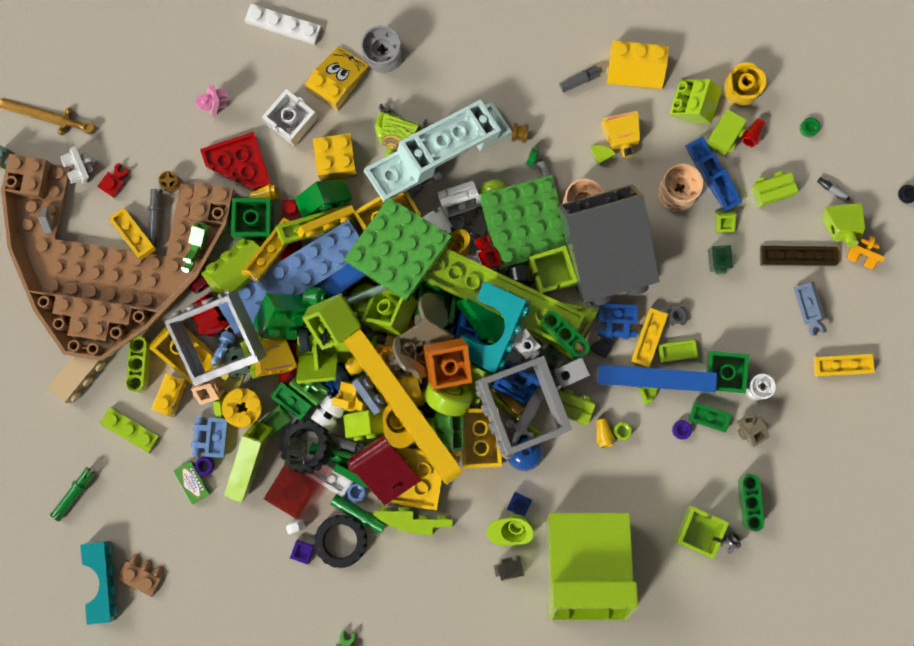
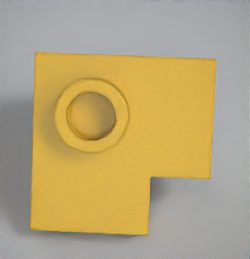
M353 381L341 382L338 394L333 397V406L353 412L356 410H370L353 386Z

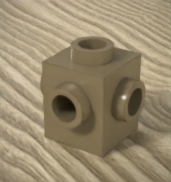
M754 412L737 421L739 436L742 440L746 439L753 447L770 438L767 423Z

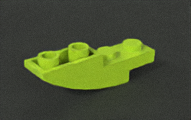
M378 507V511H374V516L382 522L409 533L433 535V527H453V519H449V515H437V519H429V515H417V519H414V511H410V507H398V511H390V507Z

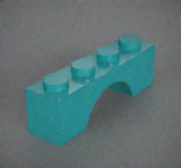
M110 541L81 544L82 565L93 569L99 579L97 595L92 601L85 604L86 624L112 622L118 616V606L115 604L114 598L117 589L116 585L113 584L115 567L111 561L113 546L110 545Z

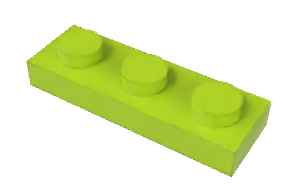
M112 407L108 408L99 423L147 453H151L160 438L159 435Z

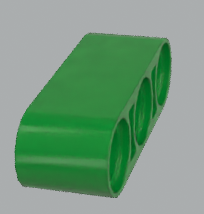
M550 311L542 316L540 320L541 327L569 354L578 358L589 352L590 346L587 340L558 313ZM547 316H551L554 318V326H549L547 324ZM561 330H566L569 333L567 340L561 337ZM576 343H580L583 346L582 353H578L575 350Z
M744 474L738 479L742 524L745 529L757 532L764 527L760 480L754 474ZM748 477L753 481V485L750 488H747L745 485V480ZM750 497L755 500V505L752 508L747 504V500ZM752 517H755L757 524L752 528L749 521Z

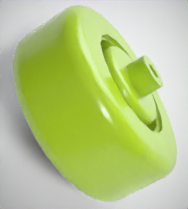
M428 382L424 398L427 404L439 413L448 416H461L469 410L473 400V393L466 384L433 390Z

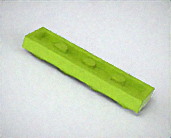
M348 205L277 225L276 230L282 246L307 238L303 237L300 239L297 234L301 225L348 207ZM353 217L350 220L351 224L354 223ZM339 222V223L335 224L332 229H334V228H336L337 226L341 225V223ZM330 229V230H328V231L320 230V231L317 232V233H318L317 235L322 234V233H325V232H329V231H331L332 229Z

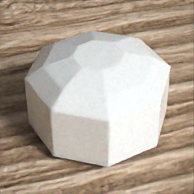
M296 519L286 525L288 534H292L306 529L304 520Z

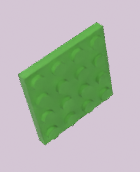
M552 175L479 194L488 232L492 239V247L497 248L503 265L499 266L498 269L529 261V257L562 246L567 247L558 209L560 203Z
M388 198L348 252L344 261L408 302L453 238L398 202Z

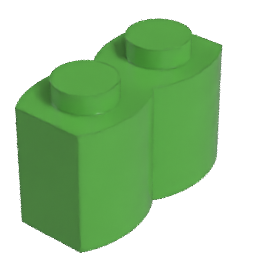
M435 413L434 428L436 435L449 452H463L465 445L462 432L464 428L463 415L448 416L442 413Z

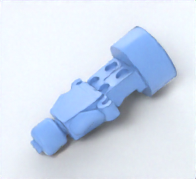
M223 331L219 336L218 341L220 343L214 351L211 360L213 366L219 364L228 349L227 347L233 345L236 338L232 333Z

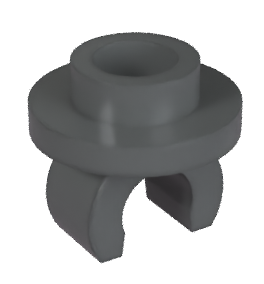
M726 532L724 538L720 541V547L724 544H729L731 547L728 548L727 553L730 554L734 551V548L739 549L741 547V539L734 532Z

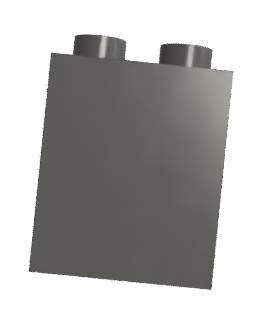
M633 184L558 205L568 254L578 281L576 290L585 303L590 302L591 305H604L612 300V295L626 292L629 295L642 294L649 290L650 284L660 282L644 195Z

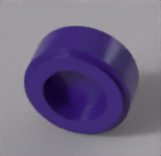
M685 420L677 421L672 426V434L677 439H687L692 434V426Z

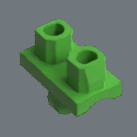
M296 377L289 384L316 406L330 391L320 382L297 384Z

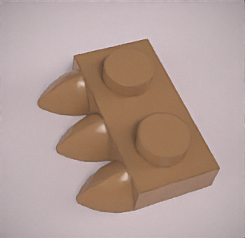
M135 554L125 562L117 580L152 597L163 578V566H158L151 573V560L143 562L139 567L140 555Z

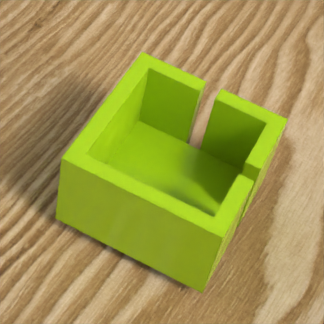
M566 246L530 256L528 259L538 292L547 295L556 292L557 287L559 290L576 286L578 281Z
M687 506L673 542L714 560L721 543L713 539L714 537L723 539L729 522L709 515L693 506Z

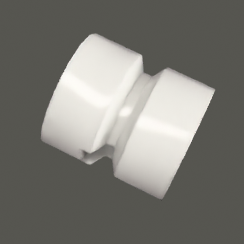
M758 374L748 378L747 397L755 401L771 397L776 389L774 379L767 374Z
M326 395L320 403L321 408L316 409L311 419L332 432L337 424L336 419L341 418L346 410L333 406V399ZM326 411L332 415L329 419L324 416Z

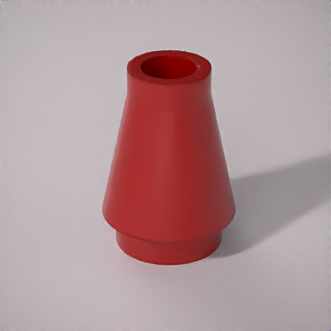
M756 119L743 133L742 142L746 146L755 147L759 144L766 125L765 121Z

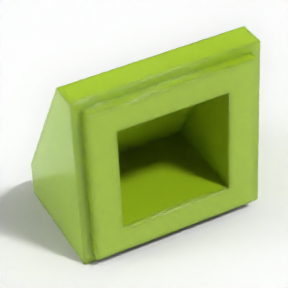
M734 210L715 211L716 233L735 232L737 214Z

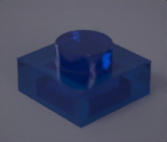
M514 491L506 509L525 517L532 499Z

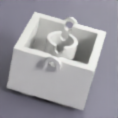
M287 89L262 116L265 124L293 147L318 119L315 111L308 107L301 97L297 98Z

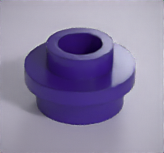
M200 457L196 461L195 469L198 474L208 476L213 473L215 462L210 457ZM205 462H207L209 465L207 470L203 469V464Z

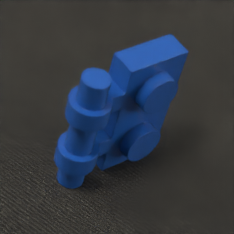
M599 305L598 323L606 324V329H598V336H603L606 339H611L612 337H622V339L627 340L629 338H636L637 330H630V325H637L638 305ZM612 324H623V330L612 329Z
M508 361L505 368L510 369L519 364ZM521 370L495 380L492 387L526 405L536 389L531 384L534 383L539 386L540 383L534 372ZM516 375H519V376L525 378L526 380H525V381H522L521 379H519V378H517V377H515V376H516Z

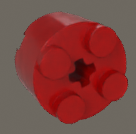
M209 292L191 305L197 303L199 307L203 305L202 301L211 297L214 299L216 296ZM219 306L190 317L197 323L196 329L201 335L206 334L208 337H213L230 326Z

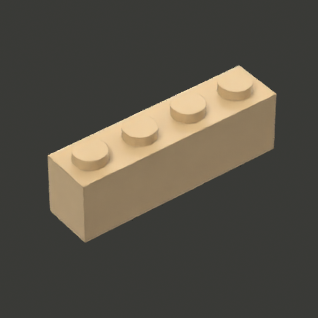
M109 338V343L87 339L83 345L88 346L90 343H95L106 349L115 341ZM73 356L47 389L65 403L77 401L81 396L80 391L83 387H87L92 383V376L95 372H99L104 368L106 364L104 361L106 359L101 361Z

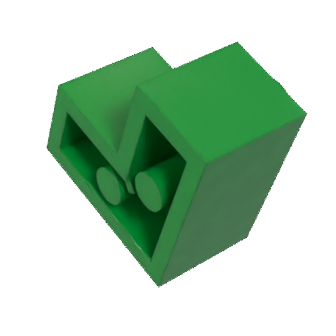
M344 178L317 181L295 197L302 218L332 208L347 205L346 203L352 200Z

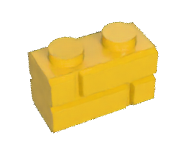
M166 373L151 410L175 417L184 394L183 390L186 389L188 381Z

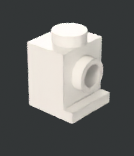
M527 329L514 339V349L524 360L528 358L532 360L540 353L538 349L541 346ZM525 342L530 343V349L524 348Z

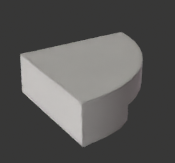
M41 208L38 219L45 234L52 233L53 227L49 208Z

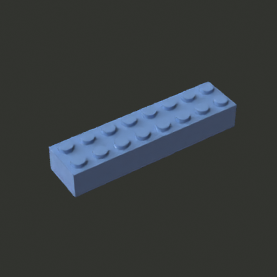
M349 220L272 266L259 283L251 280L238 291L252 324L266 293L302 295L306 288L319 286L348 264L344 261V258L359 239V235ZM225 302L218 305L235 334L239 337L242 336L228 303Z

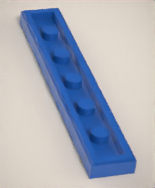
M599 365L598 384L716 393L717 373Z

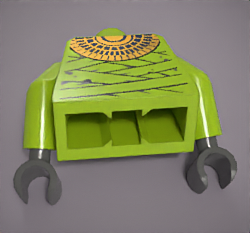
M380 104V113H378L374 124L377 138L380 140L379 144L387 147L384 156L387 157L398 150L401 140L426 128L427 119L423 121L422 128H420V124L391 114L390 105H388V109L382 110L383 104Z

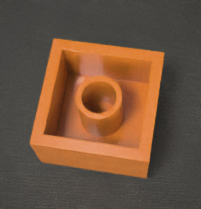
M463 338L424 345L428 382L433 390L472 383L468 345Z

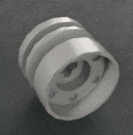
M383 25L374 26L365 32L361 41V49L368 65L373 70L382 73L396 69L403 59V49L397 33L392 28ZM386 49L384 55H381L382 50Z

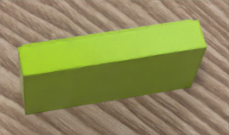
M696 339L657 345L660 364L699 358Z

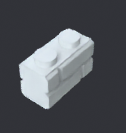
M473 181L437 192L441 208L447 218L482 207Z

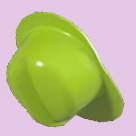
M511 514L507 518L491 522L487 527L486 535L493 544L498 546L522 545L531 541L533 529L529 520L524 516Z

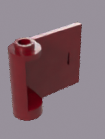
M384 434L348 459L349 470L356 474L384 505L422 481L421 477L397 452V448L388 443Z

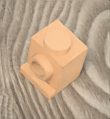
M220 377L193 386L191 390L193 396L202 405L219 400L226 388Z

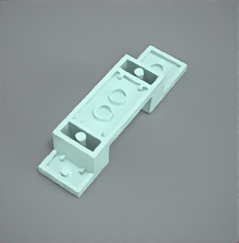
M480 99L401 140L396 152L364 168V172L382 201L386 202L388 198L392 199L433 177L435 168L475 146H477L479 151H482L510 136L512 130L493 102L484 105Z

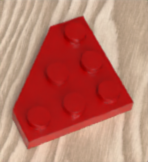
M254 131L200 149L206 168L252 191L271 184Z

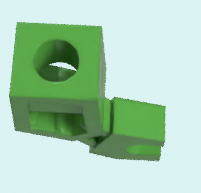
M200 222L192 225L188 242L192 247L183 259L185 265L181 271L189 273L193 270L200 249H203L207 243L210 226Z

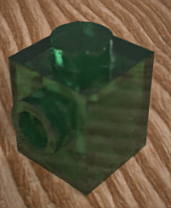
M731 245L712 246L708 249L710 272H716V275L727 274V271L733 268Z

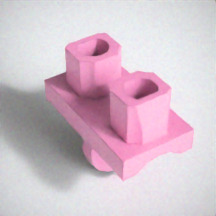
M214 84L209 85L207 94H201L197 97L196 106L203 111L211 108V116L217 115L218 109L226 108L228 95L225 87L215 89Z

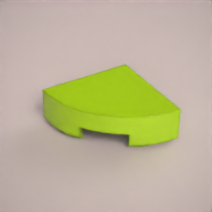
M595 145L589 149L599 165L616 155L611 148L604 145Z
M638 388L644 406L654 400L658 388Z
M224 392L219 400L213 401L215 418L223 417L222 403L227 392Z

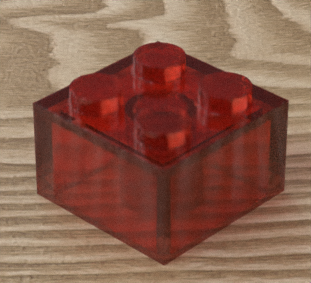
M284 465L265 495L264 500L293 518L300 519L320 484Z

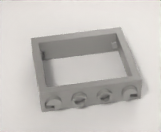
M229 290L218 294V299L208 298L202 301L203 305L199 307L197 303L186 308L187 312L182 313L179 310L171 314V319L165 321L194 386L256 363L267 356L238 291L229 293ZM227 302L251 354L205 371L182 320Z
M544 356L475 382L476 394L478 397H481L483 402V413L485 416H488L490 421L489 429L493 435L495 434L497 439L496 447L499 448L503 456H509L572 430ZM533 366L557 429L511 447L487 383Z

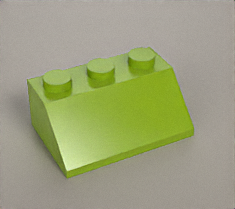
M241 239L235 243V247L230 251L222 253L220 259L209 264L201 274L216 293L221 294L228 290L229 293L239 291L251 281V279L242 275V269L260 247L252 240Z

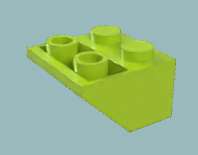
M711 79L679 80L669 115L695 124H712L722 88Z
M342 293L309 306L302 318L322 350L341 343L361 327ZM325 329H327L328 340L327 343L324 345L320 337V332L321 334H323Z

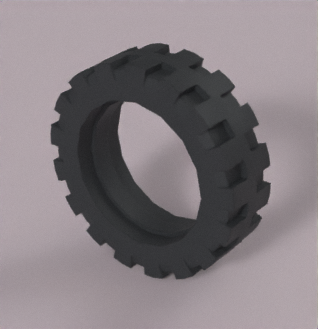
M301 420L297 424H292L291 428L284 432L285 436L280 441L282 442V445L279 447L282 453L280 456L285 461L284 464L302 474H311L315 470L319 471L322 469L321 466L326 465L328 457H331L332 452L330 451L333 448L332 437L327 433L328 430L310 420ZM306 432H314L319 441L315 456L304 463L297 461L294 455V445L297 439Z
M335 515L324 520L314 536V547L318 557L325 564L334 568H345L353 565L363 556L367 547L365 528L358 520L349 515ZM335 525L349 526L357 536L356 548L347 557H335L327 551L325 546V536L329 529Z

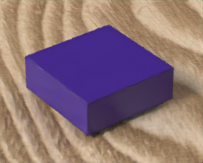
M296 539L290 559L309 565L315 548L314 545Z

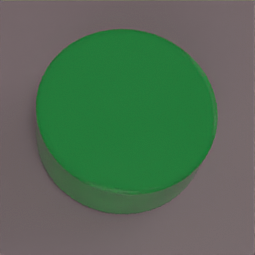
M806 118L800 124L801 134L808 138L814 137L820 130V124L815 118Z
M531 148L525 163L530 167L534 165L539 149Z

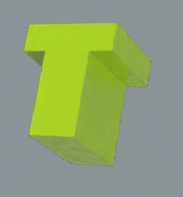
M549 513L546 522L549 591L547 596L548 620H628L638 608L636 582H633L629 513Z

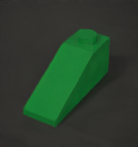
M469 298L457 301V306L482 340L486 341L488 345H492L501 339L505 330V322L502 317Z

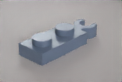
M815 282L794 287L804 323H810L811 325L809 328L811 336L817 335V327L820 329V333H825L827 331L826 326L821 323V319H825Z

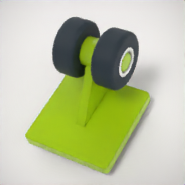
M309 329L299 330L301 352H311L313 347V355L299 357L296 377L297 384L336 380L338 354L336 352L320 354V351L329 350V348L322 350ZM325 329L323 334H321L320 332V337L324 345L327 343L328 340L327 329Z

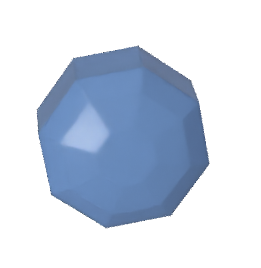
M358 483L351 484L347 490L348 498L354 502L362 501L367 494L366 488Z

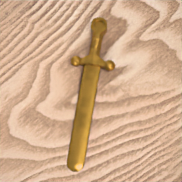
M6 98L0 99L1 109L60 125V128L57 130L59 135H64L65 129L69 126L84 130L89 135L94 134L96 131V127L91 122L83 123L71 119L70 114H72L73 110L70 107H67L65 114L61 115Z

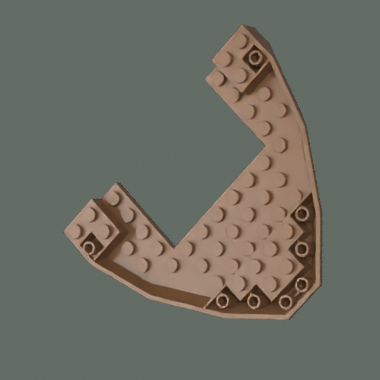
M9 154L1 188L7 248L33 311L61 352L69 356L103 361L146 331L198 278L232 216V198H237V192L232 187L195 182V185L180 183L166 256L150 254L140 261L135 253L130 250L58 240L70 182L68 172L72 171V168L70 166L64 167L63 165L51 164L46 159ZM46 207L49 208L53 227L52 233L48 234L44 233L38 219L41 208ZM197 222L210 226L208 240L204 248L200 249L193 270L189 273L181 271L185 265L183 259L192 247L188 243L192 225ZM109 338L115 341L106 349L95 343H90L88 346L83 345L87 339L109 343Z

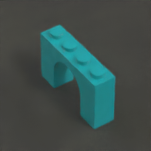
M484 281L476 300L497 309L501 313L505 322L504 333L501 339L492 345L485 344L468 335H461L460 338H463L468 345L470 362L495 374L503 371L508 361L506 358L508 353H511L515 347L514 339L516 335H519L522 331L523 324L521 323L524 316L527 317L531 310V306H529L531 300L492 282Z

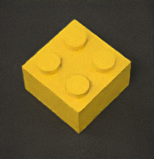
M350 133L313 138L317 175L320 181L357 176L353 140Z

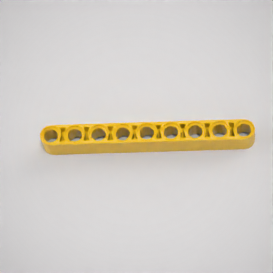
M359 329L343 340L444 483L447 485L460 476L463 471L364 333Z

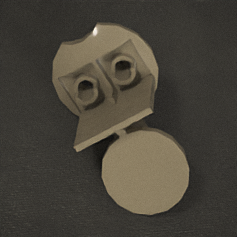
M425 293L420 297L418 302L420 314L414 318L415 326L404 334L398 335L393 340L394 353L388 356L389 363L387 365L393 375L404 378L411 372L417 379L426 377L427 367L424 345L454 338V335L444 329L448 323L446 307L442 300L433 293Z

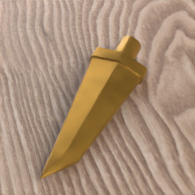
M491 387L493 393L517 417L522 415L527 404L524 405Z

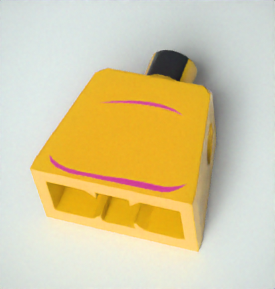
M638 111L603 118L601 127L610 148L613 151L621 149L623 158L634 156L632 147L637 146L640 142Z
M263 339V341H260L267 356L255 363L256 377L289 372L297 367L286 339Z

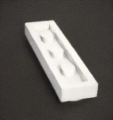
M250 4L245 18L247 24L316 45L321 31L320 25Z

